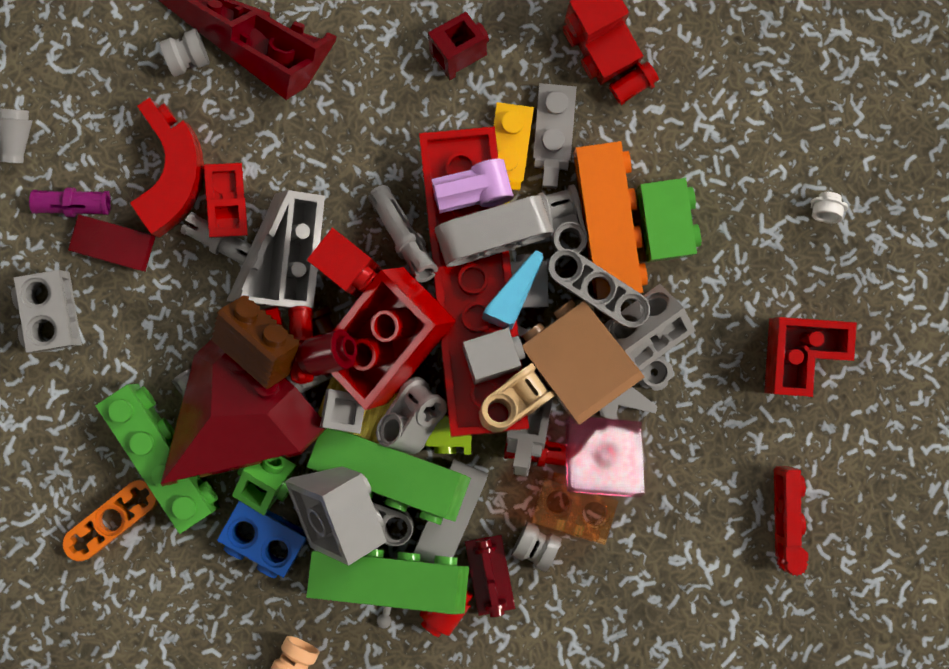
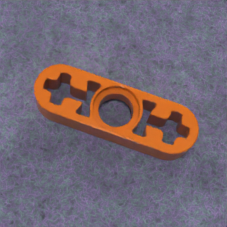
M144 479L129 483L67 532L63 539V549L70 559L85 561L93 557L157 506L159 502ZM135 488L138 490L147 489L150 493L146 497L147 506L142 502L128 510L123 504L118 502L122 498L123 503L126 504L134 499L137 495L134 490ZM108 509H114L121 515L122 523L117 530H110L103 524V514ZM130 512L135 514L133 518H131ZM95 529L99 535L87 543L89 551L87 552L85 549L76 550L74 545L77 544L78 540L75 536L78 535L81 538ZM100 535L105 538L103 542L101 540Z

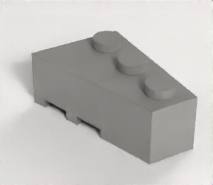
M292 190L275 193L226 302H233L245 295L249 296V300L261 306H278V308L286 309L295 306H307L313 310L317 268L308 262L307 258L320 243L324 195Z

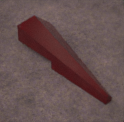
M158 0L191 27L196 28L200 34L285 100L307 88L337 36L328 32L322 39L305 34V24L294 21L291 28H288L270 18V12L235 0Z

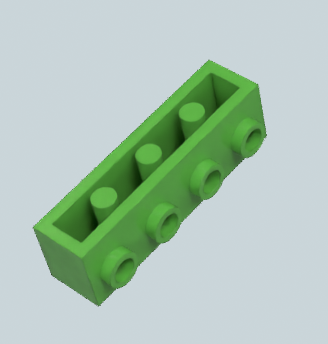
M127 384L95 406L178 533L181 534L220 509L216 502L218 500L217 494L207 481L203 482L199 475L177 480L178 483L161 485L175 430L167 419H161L153 407L156 405L153 396L144 386Z
M326 429L317 438L307 464V468L318 472L342 466L362 473L370 483L371 493L369 495L371 499L375 492L387 497L384 503L387 506L404 512L407 511L408 505L421 510L420 518L441 525L443 518L456 521L471 480L470 477L392 448L384 447L381 444L356 435L332 429Z
M374 549L348 566L319 551H312L306 598L446 614L465 613L469 566L457 565V557L437 555L434 557V563L420 561L421 554L398 552L397 559L384 558V550Z

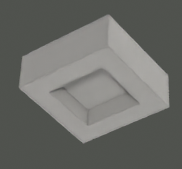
M326 389L320 428L360 434L364 415L362 406L348 392Z

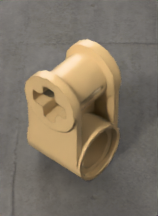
M533 363L512 376L503 386L484 400L479 410V420L487 430L502 432L524 416H529L556 396L553 390L548 391L535 374L536 367ZM493 403L503 404L508 410V419L503 422L492 420L488 414V406Z

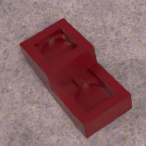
M78 214L68 250L146 272L156 236Z

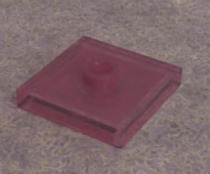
M568 416L565 420L567 492L641 498L645 494L642 423L639 421L590 417L579 425Z

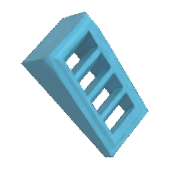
M535 250L487 305L483 312V320L503 329L508 327L509 330L513 329L542 265L543 253Z

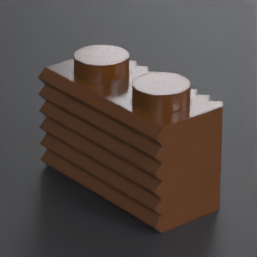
M243 295L217 312L218 316L215 318L217 319L215 322L216 326L213 329L215 331L212 333L213 337L211 340L263 387L269 389L290 375L299 347V340L294 339V335L288 334V330H285L282 325L277 324V320H272L271 315H266V310H260V306L254 303V301L249 300V296Z

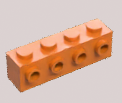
M621 141L576 147L573 157L582 218L587 232L588 241L586 247L588 260L642 294V286L648 285V276L645 263H639L637 248H642V234L640 226L633 225L632 211L637 210V200L634 188L628 189L626 174L632 171L629 151H623ZM596 278L591 281L594 299L602 300L610 294V286L606 280Z

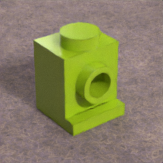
M444 415L427 439L425 446L434 447V453L455 454L456 447H464V455H471L472 436L451 438L449 417Z

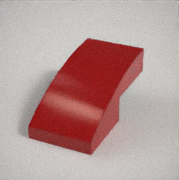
M242 163L204 164L209 238L248 236Z

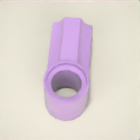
M503 159L482 161L472 166L471 170L432 179L439 214L479 204L481 207L498 206L514 198Z

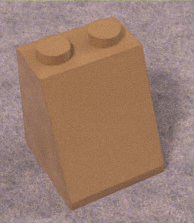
M570 300L553 313L557 320L544 328L540 322L522 335L526 341L522 346L526 357L534 364L536 371L549 389L553 390L556 394L555 397L570 418L580 425L645 377L588 304L582 301L576 305L573 300Z

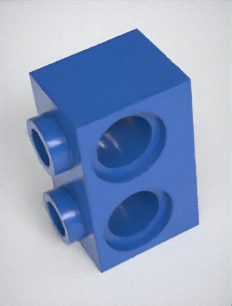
M239 501L217 541L225 545L223 550L229 555L240 560L247 557L258 564L256 568L261 573L271 578H276L277 575L284 578L289 573L307 537L302 528L268 510L265 515H262ZM241 521L249 522L254 527L255 536L252 540H245L240 537L238 524ZM273 540H280L287 545L288 555L286 558H277L271 553L270 544Z

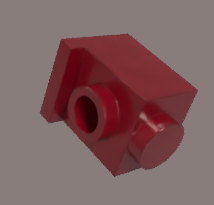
M467 12L428 32L430 53L449 80L456 77V72L487 56L488 34L484 26L480 22L475 23Z

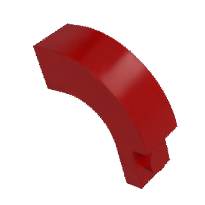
M149 97L137 105V107L163 145L165 164L156 184L130 202L150 234L160 238L178 225L193 208L203 183L204 160L200 142L193 128L184 120L173 127V124L178 121L165 103L159 106Z

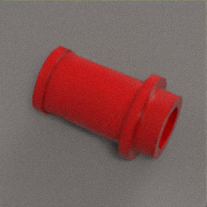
M648 61L643 64L638 62L635 64L636 69L608 85L611 93L621 106L646 88L651 90L655 88L654 83L659 81V77Z

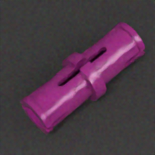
M66 187L64 191H38L33 189L29 196V207L33 214L62 213L66 217H76L77 214L109 215L111 196L109 191H77L74 187Z

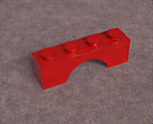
M333 227L307 258L308 262L343 290L357 298L362 295L376 275L382 270L372 258Z

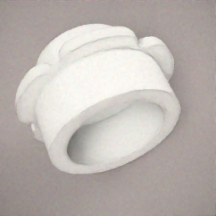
M822 192L819 194V197L811 200V208H813L812 217L824 223H838L842 221L843 213L848 210V204L842 202L841 195L837 193Z

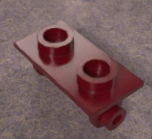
M502 535L465 541L478 615L490 614V617H499L505 614L504 611L516 609Z

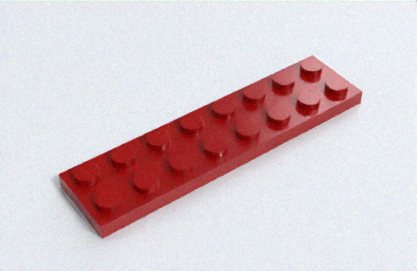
M495 126L419 133L431 255L438 267V272H434L436 274L434 276L436 300L456 320L454 325L440 340L450 436L453 438L501 433L489 431L482 426L479 420V410L484 400L491 393L499 389L507 380L522 370V360H520L521 367L519 371L474 385L462 345L465 341L503 329L483 320L482 316L487 305L512 277L509 251L462 265L447 267L436 237L435 227L449 220L493 207H481L479 204L439 214L432 186V179L468 171L477 163L498 159ZM517 320L513 329L510 330L512 337L519 336ZM493 403L488 406V414L492 420L503 422L508 419V410L503 404ZM524 416L502 432L528 430V416Z

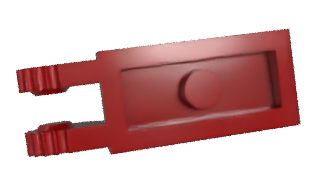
M776 466L774 468L776 561L779 568L793 576H802L808 565V553L801 547L802 536L806 532V519L804 514L801 513V498L805 496L806 492L805 479L801 475L800 469L790 466Z

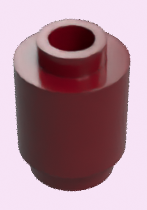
M339 329L305 339L298 347L296 360L299 368L304 373L320 376L351 368L357 356V345L355 340L346 331Z

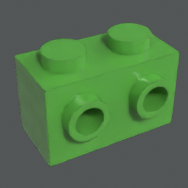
M686 178L640 184L636 189L646 262L691 257L697 254L696 247L701 246V233L699 225H693L691 210L696 208L695 192L693 187H687Z

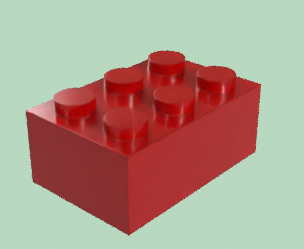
M404 267L382 269L333 330H344L355 340L357 356L351 368L332 372L331 374L364 410L388 404L400 390L401 386L411 377L450 330L456 320Z

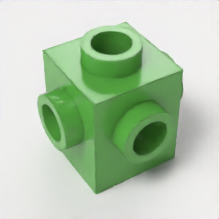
M280 456L263 460L261 464L240 468L237 472L240 478L232 496L260 514L265 515L277 499L283 502L289 495L285 481L291 478L297 465Z

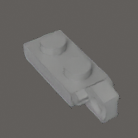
M539 83L533 160H535L534 168L543 169L542 188L556 189L558 187L559 170L568 171V164L571 161L577 86Z
M535 372V374L538 376V378L546 387V389L548 391H551L547 384L544 382V380L541 378L539 373ZM553 398L528 416V430L507 432V452L515 453L513 474L528 477L531 457H541L542 449L545 448Z

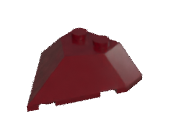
M210 340L194 355L161 485L178 483L177 480L198 475L205 477L261 464L263 460L284 455L286 458L300 455L326 428H320L321 417L286 378L266 389Z

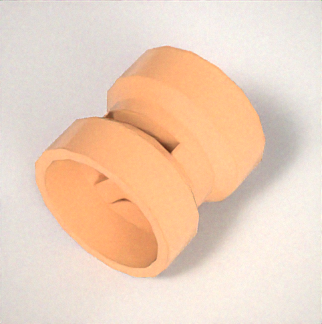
M286 636L281 646L282 654L280 658L274 660L270 669H308L310 665L315 663L320 651L315 646L297 637Z

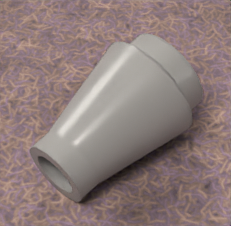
M0 108V162L24 163V153L33 120H29L28 110Z

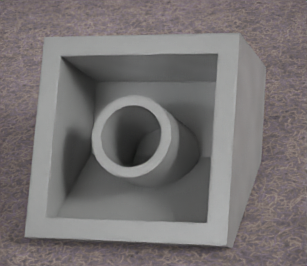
M341 466L292 477L285 481L310 548L349 566L387 542L382 530L384 526L383 519L377 509L374 508L369 495L371 493L370 483L362 473Z

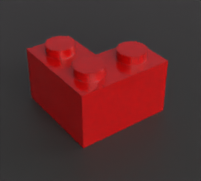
M623 0L569 1L564 20L566 25L563 26V31L571 46L574 47L578 44L584 58L581 59V63L590 79L596 77L599 84L602 85L635 67V64L641 62L643 54L625 23L629 11Z
M787 317L769 318L764 393L813 397L816 359L854 361L857 322Z

